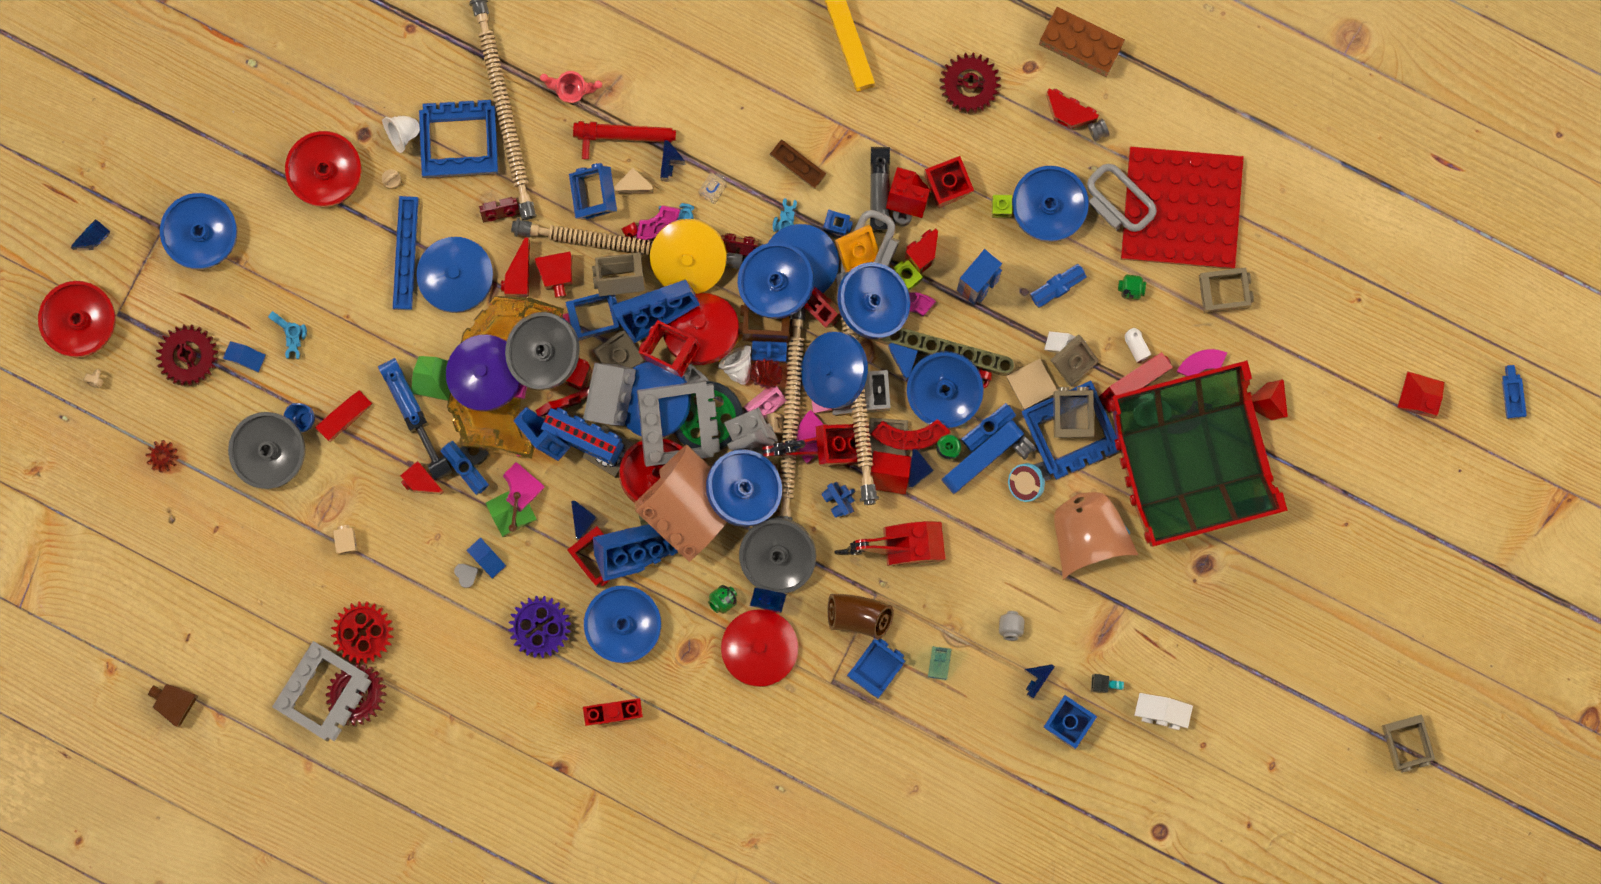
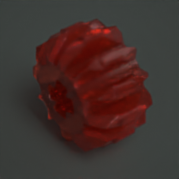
M764 358L763 361L757 359L756 363H753L751 367L750 377L754 381V385H760V388L766 387L769 390L770 387L776 388L777 384H780L783 370L779 366V362H773L772 359L766 360Z
M162 440L159 445L155 441V448L148 447L152 452L146 453L145 456L151 458L147 461V464L152 465V470L158 469L160 473H163L164 467L168 472L171 471L170 464L176 467L177 464L173 462V459L178 460L179 456L173 454L177 453L178 450L177 448H172L173 444L171 442L166 445V441ZM164 453L166 455V458H162L161 461V459H159L158 456Z

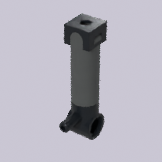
M871 147L870 210H875L889 216V209H886V204L889 196L890 147ZM870 218V226L873 233L887 232L888 226L886 223Z

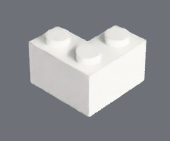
M1139 693L1134 716L1142 718L1141 721L1153 724V721H1156L1158 725L1180 730V727L1188 728L1193 706L1167 697Z

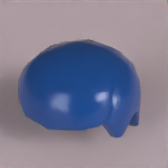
M292 403L284 412V416L293 421L301 433L311 429L315 421L313 410L303 403Z

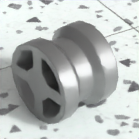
M1099 119L1095 124H1088L1090 134L1095 142L1099 141L1103 136H1109V130L1103 119Z
M897 211L893 212V221L897 226L905 227L911 222L912 215Z
M1025 436L1020 438L1018 444L1012 446L1016 453L1024 460L1028 458L1030 452L1036 450V447Z

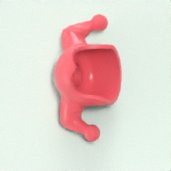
M567 71L561 74L559 78L548 77L546 74L540 76V80L549 89L556 91L558 97L566 103L580 101L584 95L593 93L602 87L601 81L598 80L595 83L585 82L583 77L574 71Z

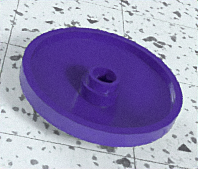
M493 335L473 336L460 343L449 357L446 367L447 385L454 398L465 407L475 411H493L510 402L518 392L521 383L514 378L507 366L505 356L507 342Z

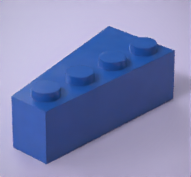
M683 280L611 306L617 320L631 340L636 343L649 335L650 328L655 325L657 320L668 324L700 304L687 280Z

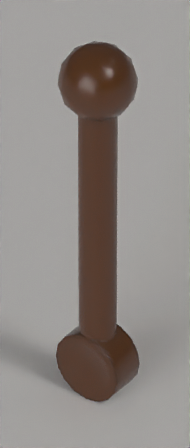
M519 492L513 494L515 500L512 523L508 527L511 532L517 530L515 522L518 500L521 497Z

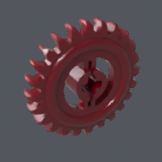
M965 52L964 59L957 55V62L950 59L952 66L945 64L948 72L941 71L945 78H940L939 81L945 85L940 86V90H945L942 97H949L946 103L953 102L952 109L959 106V112L964 108L966 114L969 113L970 109L976 114L977 108L983 112L984 105L988 108L991 107L989 101L996 102L993 95L998 96L1000 94L995 89L1001 88V84L996 83L1001 80V77H995L999 70H992L995 63L988 65L989 58L982 61V54H980L976 59L974 52L971 58H969ZM972 70L978 72L984 81H979V77L972 72L965 74L963 79L958 77L961 73ZM969 79H972V86H969ZM957 86H962L963 90L968 93H973L978 88L983 90L976 96L968 97L960 93Z
M183 324L182 330L175 326L176 333L168 330L170 337L162 336L166 342H158L163 348L156 350L161 356L155 359L162 361L157 367L164 368L161 374H168L167 380L174 378L173 384H177L180 380L182 387L186 382L191 387L193 381L199 385L200 378L206 381L205 374L212 375L210 369H216V366L212 363L218 362L214 355H217L219 352L213 350L217 346L216 343H211L213 337L206 338L208 331H204L201 334V327H198L195 331L194 325L191 324L188 330L186 325ZM186 342L196 344L201 351V359L197 366L194 364L197 358L196 352L190 346H187ZM179 345L177 357L188 366V369L178 367L174 361V352ZM185 350L190 353L188 360L183 357L185 356Z
M358 663L354 666L368 674L367 679L372 682L368 687V693L358 692L359 695L363 696L358 703L360 707H356L355 710L350 707L348 709L352 714L345 725L349 726L351 721V724L355 727L357 726V721L361 725H364V719L371 722L370 715L378 717L375 710L382 711L379 703L385 704L386 702L381 697L387 696L385 692L381 691L387 688V686L380 684L384 681L382 677H378L380 673L378 671L373 672V667L367 669L366 664L360 667ZM341 670V674L336 672V679H330L332 686H327L330 692L326 693L325 696L330 698L326 701L327 705H331L328 708L329 712L352 677L343 670Z

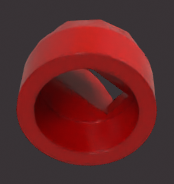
M635 222L621 228L626 237L632 238L636 236L638 228Z

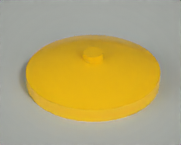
M680 219L666 225L656 235L650 251L652 270L663 286L687 280L695 294L707 291L719 281L727 261L726 247L719 233L707 223L696 219Z

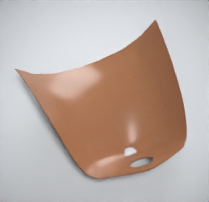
M1080 493L1060 505L1055 511L1054 523L1063 580L1074 571L1087 565L1118 556L1138 555L1118 511L1103 493ZM1080 497L1085 498L1084 501L1078 504L1074 503V501ZM1082 507V512L1078 513L1076 510Z

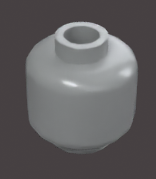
M1008 611L1007 614L1002 615L999 620V634L1003 636V639L1008 641L1018 640L1024 634V618L1018 615L1016 611Z

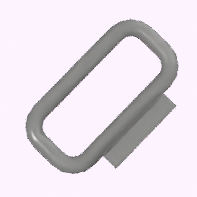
M1104 164L1088 179L1087 188L1093 196L1089 201L1090 206L1116 231L1122 225L1129 231H1141L1156 216L1157 210L1154 202L1117 166ZM1111 171L1149 208V213L1138 224H1132L1095 188L1096 180L1105 172Z
M868 210L860 216L854 231L864 227L869 218H875L887 224L886 235L874 262L889 267L900 243V240L893 238L895 223L892 218L883 213ZM842 261L839 267L840 273L845 272Z

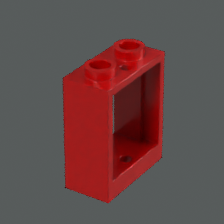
M657 320L655 325L650 328L646 340L641 343L638 353L644 360L682 378L701 345L696 338ZM664 333L685 343L672 365L651 355Z
M598 526L568 548L567 551L596 587L599 585L603 587L610 580L604 581L602 576L596 579L577 556L580 551L593 542V537L604 535Z

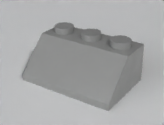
M594 363L583 419L609 425L625 426L636 369L619 364Z

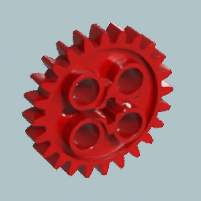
M358 601L357 607L351 603L350 610L346 607L343 608L345 611L344 615L338 612L340 620L334 619V622L338 625L337 627H331V629L336 631V634L331 635V637L337 638L333 645L340 646L336 650L337 652L344 651L343 658L350 655V662L354 658H356V663L360 664L361 659H363L365 664H368V658L375 662L376 655L382 658L380 652L388 653L385 648L386 645L392 646L388 640L394 638V636L389 634V632L394 631V628L388 625L393 621H386L389 614L382 615L384 609L381 607L376 610L377 604L375 603L371 608L367 601L365 606H362L360 601ZM360 614H365L366 621L363 624L357 623V617ZM374 619V622L365 631L367 635L365 637L361 636L356 645L352 647L351 644L360 636L359 630H364L370 620ZM375 626H380L381 633L378 636L372 635V629ZM348 629H352L354 636L348 640L344 636L345 632ZM363 641L369 643V648L366 651H361L359 648Z

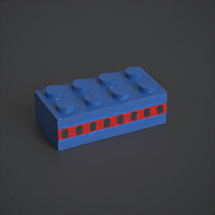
M984 249L960 277L957 292L973 305L977 301L981 303L987 296L989 287L993 289L999 282L1002 263Z
M550 409L541 427L542 431L547 430L567 442L571 447L614 467L616 466L625 447L618 435L612 432L606 434L601 427L595 424L589 426L584 419L578 416L571 418L567 414L568 412L563 409Z

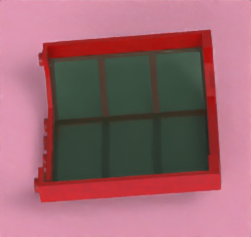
M1248 360L1110 397L1109 407L1111 412H1113L1117 436L1114 442L1117 451L1120 450L1122 458H1119L1121 468L1126 470L1125 484L1127 488L1130 487L1132 495H1129L1132 507L1135 506L1145 531V541L1147 544H1150V547L1288 511L1283 492H1280L1278 487L1275 488V485H1272L1274 478L1260 432L1251 392H1247L1250 380L1252 379Z

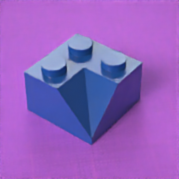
M1064 695L1043 728L1075 750L1097 716Z

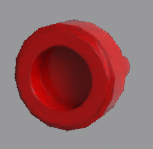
M979 370L982 380L985 381L983 384L985 389L988 387L989 382H991L992 373Z

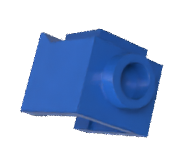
M828 209L823 231L845 236L846 232L851 231L853 221H850V215ZM835 218L844 220L842 227L833 225Z

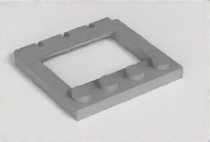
M704 380L637 390L644 463L646 467L666 464L680 451L664 452L658 398L696 393L701 447L692 448V450L701 458L714 457L713 453L720 452L719 438H712V436L718 435L717 419H710V417L717 416L715 400L708 401V399L715 397L714 385L712 383L706 384Z
M313 641L272 707L328 742L329 739L335 741L342 731L337 726L339 724L345 726L352 714L348 711L349 707L355 710L363 697L358 692L362 691L365 693L372 681L367 679L368 674ZM325 659L352 677L321 726L298 712L294 707L298 697L302 696L305 691V686L309 679H312L315 675L317 666Z

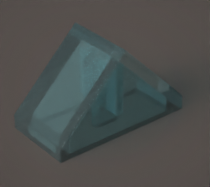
M932 646L928 678L947 680L952 649Z

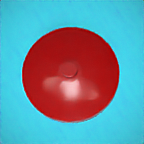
M317 131L300 138L290 149L285 162V176L290 189L300 200L316 207H331L348 199L358 187L362 174L360 156L355 147L345 137L330 131Z
M84 281L65 282L52 289L42 301L38 312V327L42 338L53 350L68 357L79 358L98 352L110 340L116 323L115 310L110 298L99 287Z
M699 293L696 294L699 306L667 324L696 338L701 346L692 359L691 365H707L721 360L733 349L739 336V322L733 307L719 296ZM664 333L663 337L668 350L673 356L677 357L685 343Z
M663 439L664 452L678 451L683 448L676 442ZM642 441L637 442L627 450L622 458L619 469L621 487L627 497L634 503L661 478L659 470L665 465L645 466Z
M762 609L750 610L737 616L726 628L721 642L722 659L727 670L738 681L754 687L770 686L784 679L794 667L798 655L797 637L789 622L779 614Z

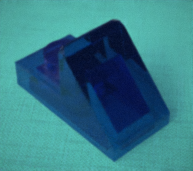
M664 140L660 179L661 181L669 182V176L673 177L674 165H671V163L686 165V163L668 140Z
M755 587L750 606L780 614L782 613L786 594Z
M1050 664L1024 670L1036 679L1035 682L1031 680L1026 687L1028 691L1026 696L1034 699L1054 669V665Z

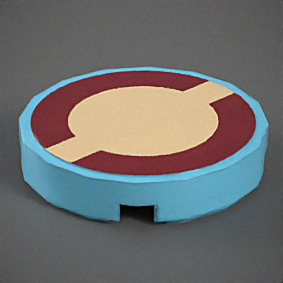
M1029 463L1017 465L1013 468L1008 479L1009 490L1012 495L1023 502L1039 498L1045 488V479L1042 477L1041 470Z

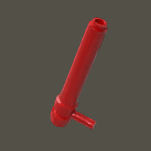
M579 121L573 125V137L583 140L582 159H589L590 140L611 139L672 143V141H676V130L666 127L610 125Z

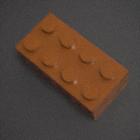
M1056 7L1040 39L1039 45L1107 78L1125 39Z

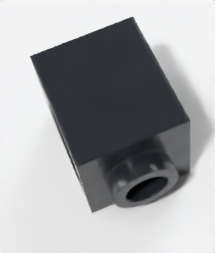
M475 436L472 439L468 437L461 443L462 447L460 450L476 468L491 456ZM472 446L479 447L477 455L469 454Z

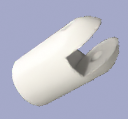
M1136 328L1128 330L1125 334V341L1136 362L1139 363L1148 359L1151 353L1140 330Z

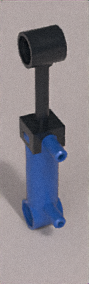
M396 358L379 365L380 373L410 432L414 433L417 431L431 459L427 466L434 480L437 481L453 473L445 456L438 457L424 429L429 424Z

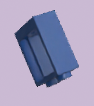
M596 163L591 165L592 168H578L576 172L569 174L576 219L587 220L617 212L611 167L603 166L602 163ZM599 175L603 204L588 207L584 179Z
M598 293L566 302L571 326L575 330L579 341L620 330L619 325L621 324L617 320L611 306L617 303L615 295L599 296ZM608 300L614 325L582 333L575 308Z

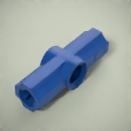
M1076 264L1064 273H1059L1049 279L1045 285L1030 293L1034 304L1040 308L1052 299L1059 298L1067 293L1071 287L1086 279L1087 276L1083 268Z
M1005 403L961 438V440L972 452L1016 417V414ZM991 423L994 426V430L986 432L983 425Z
M454 441L447 443L440 452L475 495L486 490L489 484ZM462 464H469L467 472H460Z

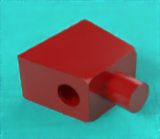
M571 252L535 258L546 290L553 289L555 298L566 297L565 286L572 285Z

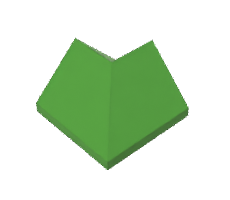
M419 356L413 370L412 393L449 401L451 392L446 381L448 361L438 357Z
M509 491L486 502L488 510L502 537L512 533L508 527L512 523L514 507L506 501ZM529 504L521 512L517 510L515 522L517 530L537 520Z

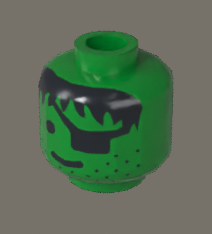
M1127 274L1123 277V280H1119L1118 291L1121 292L1122 298L1139 300L1141 296L1145 295L1146 282L1143 281L1141 276Z
M953 435L942 436L936 445L937 455L946 461L957 458L961 452V443L958 438Z
M721 585L709 594L708 604L714 612L724 614L737 604V593L733 587Z

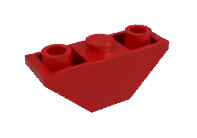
M1048 89L1046 97L1055 122L1071 130L1097 121L1099 114H1097L1095 109L1089 106L1085 108L1075 98L1070 97L1068 99L1058 89Z
M640 698L583 707L585 726L643 718Z

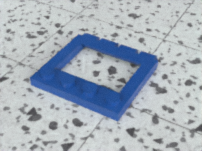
M478 100V107L474 106V101H459V108H456L455 102H441L440 109H437L436 103L423 104V110H419L422 178L498 174L495 106L491 105V100ZM486 119L487 156L431 159L430 123Z
M1092 381L1077 387H1088V390H1093L1094 413L1105 437L1060 458L1053 459L1038 426L1053 419V398L1021 411L1049 475L1053 473L1056 480L1068 475L1066 469L1068 466L1071 473L1086 467L1083 459H1086L1088 464L1091 465L1103 459L1101 451H1104L1106 457L1119 452L1114 442L1117 436ZM1077 387L1069 391H1077ZM1060 396V415L1087 404V396Z

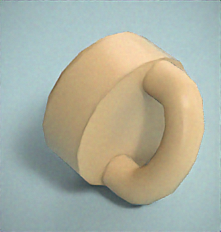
M389 169L383 173L382 182L385 187L395 189L401 183V176L396 170Z
M96 369L92 375L86 374L83 380L86 384L95 388H101L104 382L99 378L101 373L99 369Z

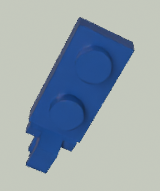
M1515 365L1505 366L1506 376H1502L1506 419L1526 417L1522 378H1520V374L1516 375Z

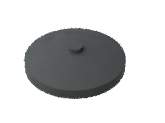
M547 312L530 314L521 319L508 336L505 349L507 366L514 378L526 387L537 390L555 388L564 383L574 372L579 359V340L573 327L564 318Z
M273 412L255 413L242 420L234 429L228 446L229 460L237 476L245 483L261 489L278 488L295 478L302 468L306 451L303 435L296 424L289 418Z
M769 518L751 527L744 536L739 550V561L746 578L757 588L773 594H785L802 587L811 577L817 559L816 547L810 534L798 523L785 518Z

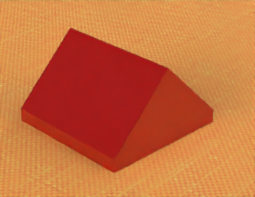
M873 451V466H871L870 474L873 477V483L876 484V490L906 495L912 456Z

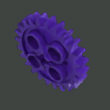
M535 596V601L533 602L528 598V604L521 601L522 608L515 607L518 613L511 614L515 620L509 621L513 628L508 629V631L514 632L510 639H517L514 646L521 645L520 652L526 649V656L533 652L534 658H537L538 653L542 658L545 657V653H548L551 657L552 650L559 653L557 647H565L562 641L569 640L565 633H571L570 630L566 629L571 623L565 620L570 616L563 615L566 610L565 608L558 609L560 606L559 602L553 605V598L549 602H546V596H543L542 601H539L538 596ZM539 609L547 610L545 618L540 619L537 617ZM551 616H554L552 621L543 626L544 630L542 632L537 630L529 638H526L528 633L537 628V623L543 624ZM523 621H531L532 626L529 630L522 629L521 624ZM550 625H558L559 630L556 634L548 632ZM537 635L543 638V642L539 646L533 644V638Z

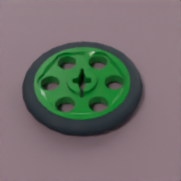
M706 381V384L712 383L714 385L715 397L720 396L724 400L721 406L716 407L717 416L710 417V419H717L718 430L721 433L719 446L720 450H723L732 439L720 418L726 413L735 418L742 415L743 410L739 399L728 387L717 382ZM696 393L691 394L690 411L694 415L693 418L689 421L685 420L683 425L674 432L678 440L684 445L687 444L691 449L701 447L700 436L694 438L690 434L693 428H699V422H697L699 420L698 408L693 402Z

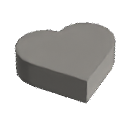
M458 564L454 569V573L459 578V584L462 587L470 588L474 584L479 569L466 564Z

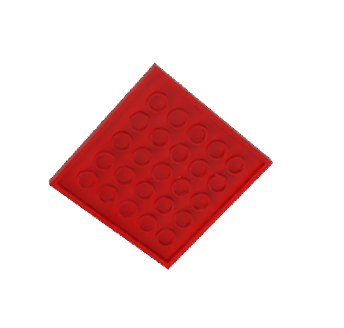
M1130 146L1127 177L1154 202L1157 211L1154 219L1141 231H1129L1123 226L1121 260L1235 269L1244 156ZM1126 186L1124 216L1132 224H1138L1149 213V208Z

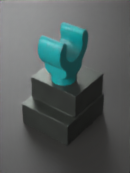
M1092 674L1091 692L1107 693L1108 688L1124 689L1123 681H1109V676Z

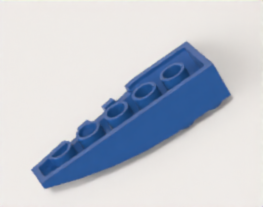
M649 524L593 537L594 556L604 581L645 570L646 566L652 563H659L663 557L678 553Z

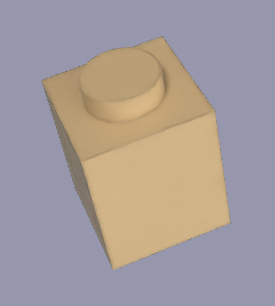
M349 525L338 526V530H333L336 553L338 555L358 552L354 528H349Z

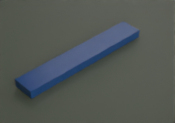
M399 196L393 310H412L418 197Z

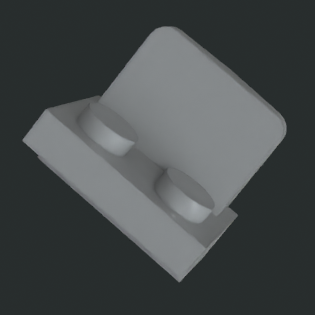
M759 407L724 422L732 439L727 445L732 451L751 450L763 455L762 447L773 446L774 442L778 440L771 424H766Z

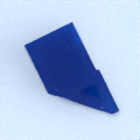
M95 219L71 245V249L88 248V250H94V247H97L110 235V230Z

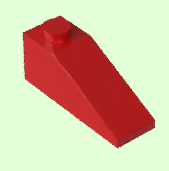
M524 238L505 274V280H501V292H504L506 297H529V238Z
M814 286L812 294L804 307L825 328H831L842 318L839 307Z

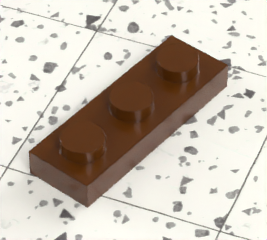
M782 139L770 153L771 157L813 189H816L826 176L823 170Z

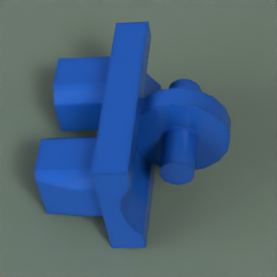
M752 341V361L786 362V342Z
M838 482L829 484L827 486L828 489L822 493V496L826 502H830L833 499L837 502L838 505L831 509L834 517L837 518L853 513L854 509L851 503L855 501L852 497V494L856 492L855 489L848 490L846 485L840 487Z

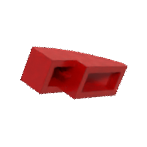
M358 390L333 410L315 428L331 443L343 430H346L372 403Z

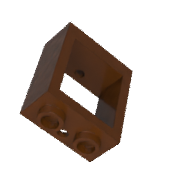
M745 303L741 305L740 316H743L744 320L743 323L740 322L739 334H743V341L789 343L790 316L782 318L781 331L748 329L750 308Z

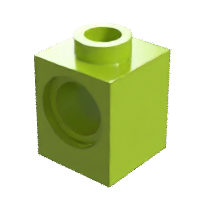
M993 195L992 218H1011L1012 195Z
M909 260L905 263L901 261L894 267L895 272L904 281L908 292L923 280V276ZM908 270L912 273V277L905 279L901 275L902 272Z

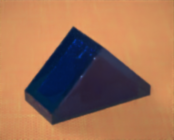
M917 449L912 450L908 489L916 487L934 471Z
M571 501L575 535L578 541L586 535L598 518L578 502Z

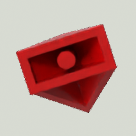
M1283 379L1266 383L1252 395L1255 412L1270 420L1288 418Z

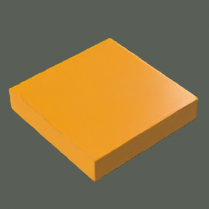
M869 225L835 240L845 272H849L860 264L874 262L879 251L872 227Z

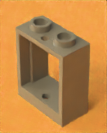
M640 252L595 258V266H592L593 277H595L593 278L594 289H598L599 296L645 291ZM635 271V275L602 279V275Z
M1246 268L1200 273L1199 283L1204 314L1250 308L1251 303L1254 302L1253 292L1249 291L1251 275L1250 272L1247 273ZM1241 275L1244 301L1213 305L1209 279Z
M1422 714L1382 725L1395 770L1400 769L1401 773L1412 770L1414 765L1419 764L1421 768L1431 765L1430 761L1435 760ZM1416 724L1426 757L1400 764L1390 731Z

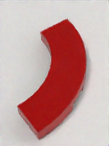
M590 386L564 398L549 401L535 411L538 416L548 415L551 408L557 410V408L563 409L581 403V400L588 398Z
M938 419L930 425L915 431L900 430L882 421L870 435L875 440L891 448L919 450L936 444L942 436L949 435L951 431Z

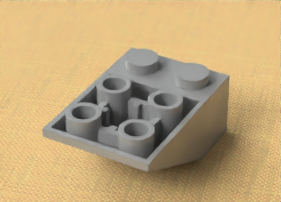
M888 370L869 371L864 386L865 393H862L866 396L862 398L866 399L864 403L867 405L866 413L890 411ZM854 404L839 409H832L833 415L852 414L854 409H851V405Z

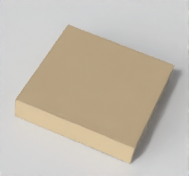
M1041 359L1006 376L1023 410L1053 396V392L1057 391Z

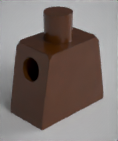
M166 684L163 690L153 685L148 693L150 697L156 700L153 708L170 723L179 728L198 698V695L169 684Z

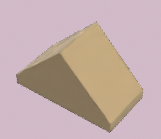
M632 168L616 184L614 191L615 194L653 193V186Z

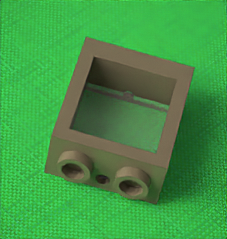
M1058 387V391L1053 392L1054 438L1094 437L1093 390H1088V387H1077V391H1069V387Z

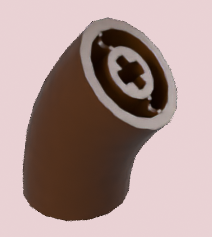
M830 594L827 608L828 624L831 630L856 632L880 639L890 628L894 609L891 605L862 596Z

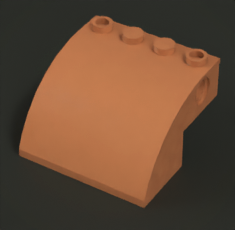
M686 444L659 470L661 478L634 504L635 512L690 562L714 539L727 522L716 514L707 497L706 480L711 467Z

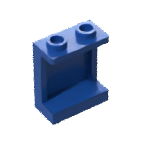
M527 407L524 408L515 418L514 422L536 449L559 461L571 448L570 445L547 430L542 431L541 427L546 418L538 416L536 412Z
M881 638L878 640L873 639L872 643L847 675L848 678L877 699H879L906 662L901 652L896 649L894 652L888 648L889 644Z

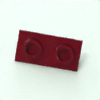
M517 198L500 199V206L496 205V201L482 203V206H479L483 223L520 214Z
M732 233L721 235L726 247V253H736L738 247L740 248L739 254L748 256L756 249L754 246L758 247L759 244L758 240L750 236L739 238Z

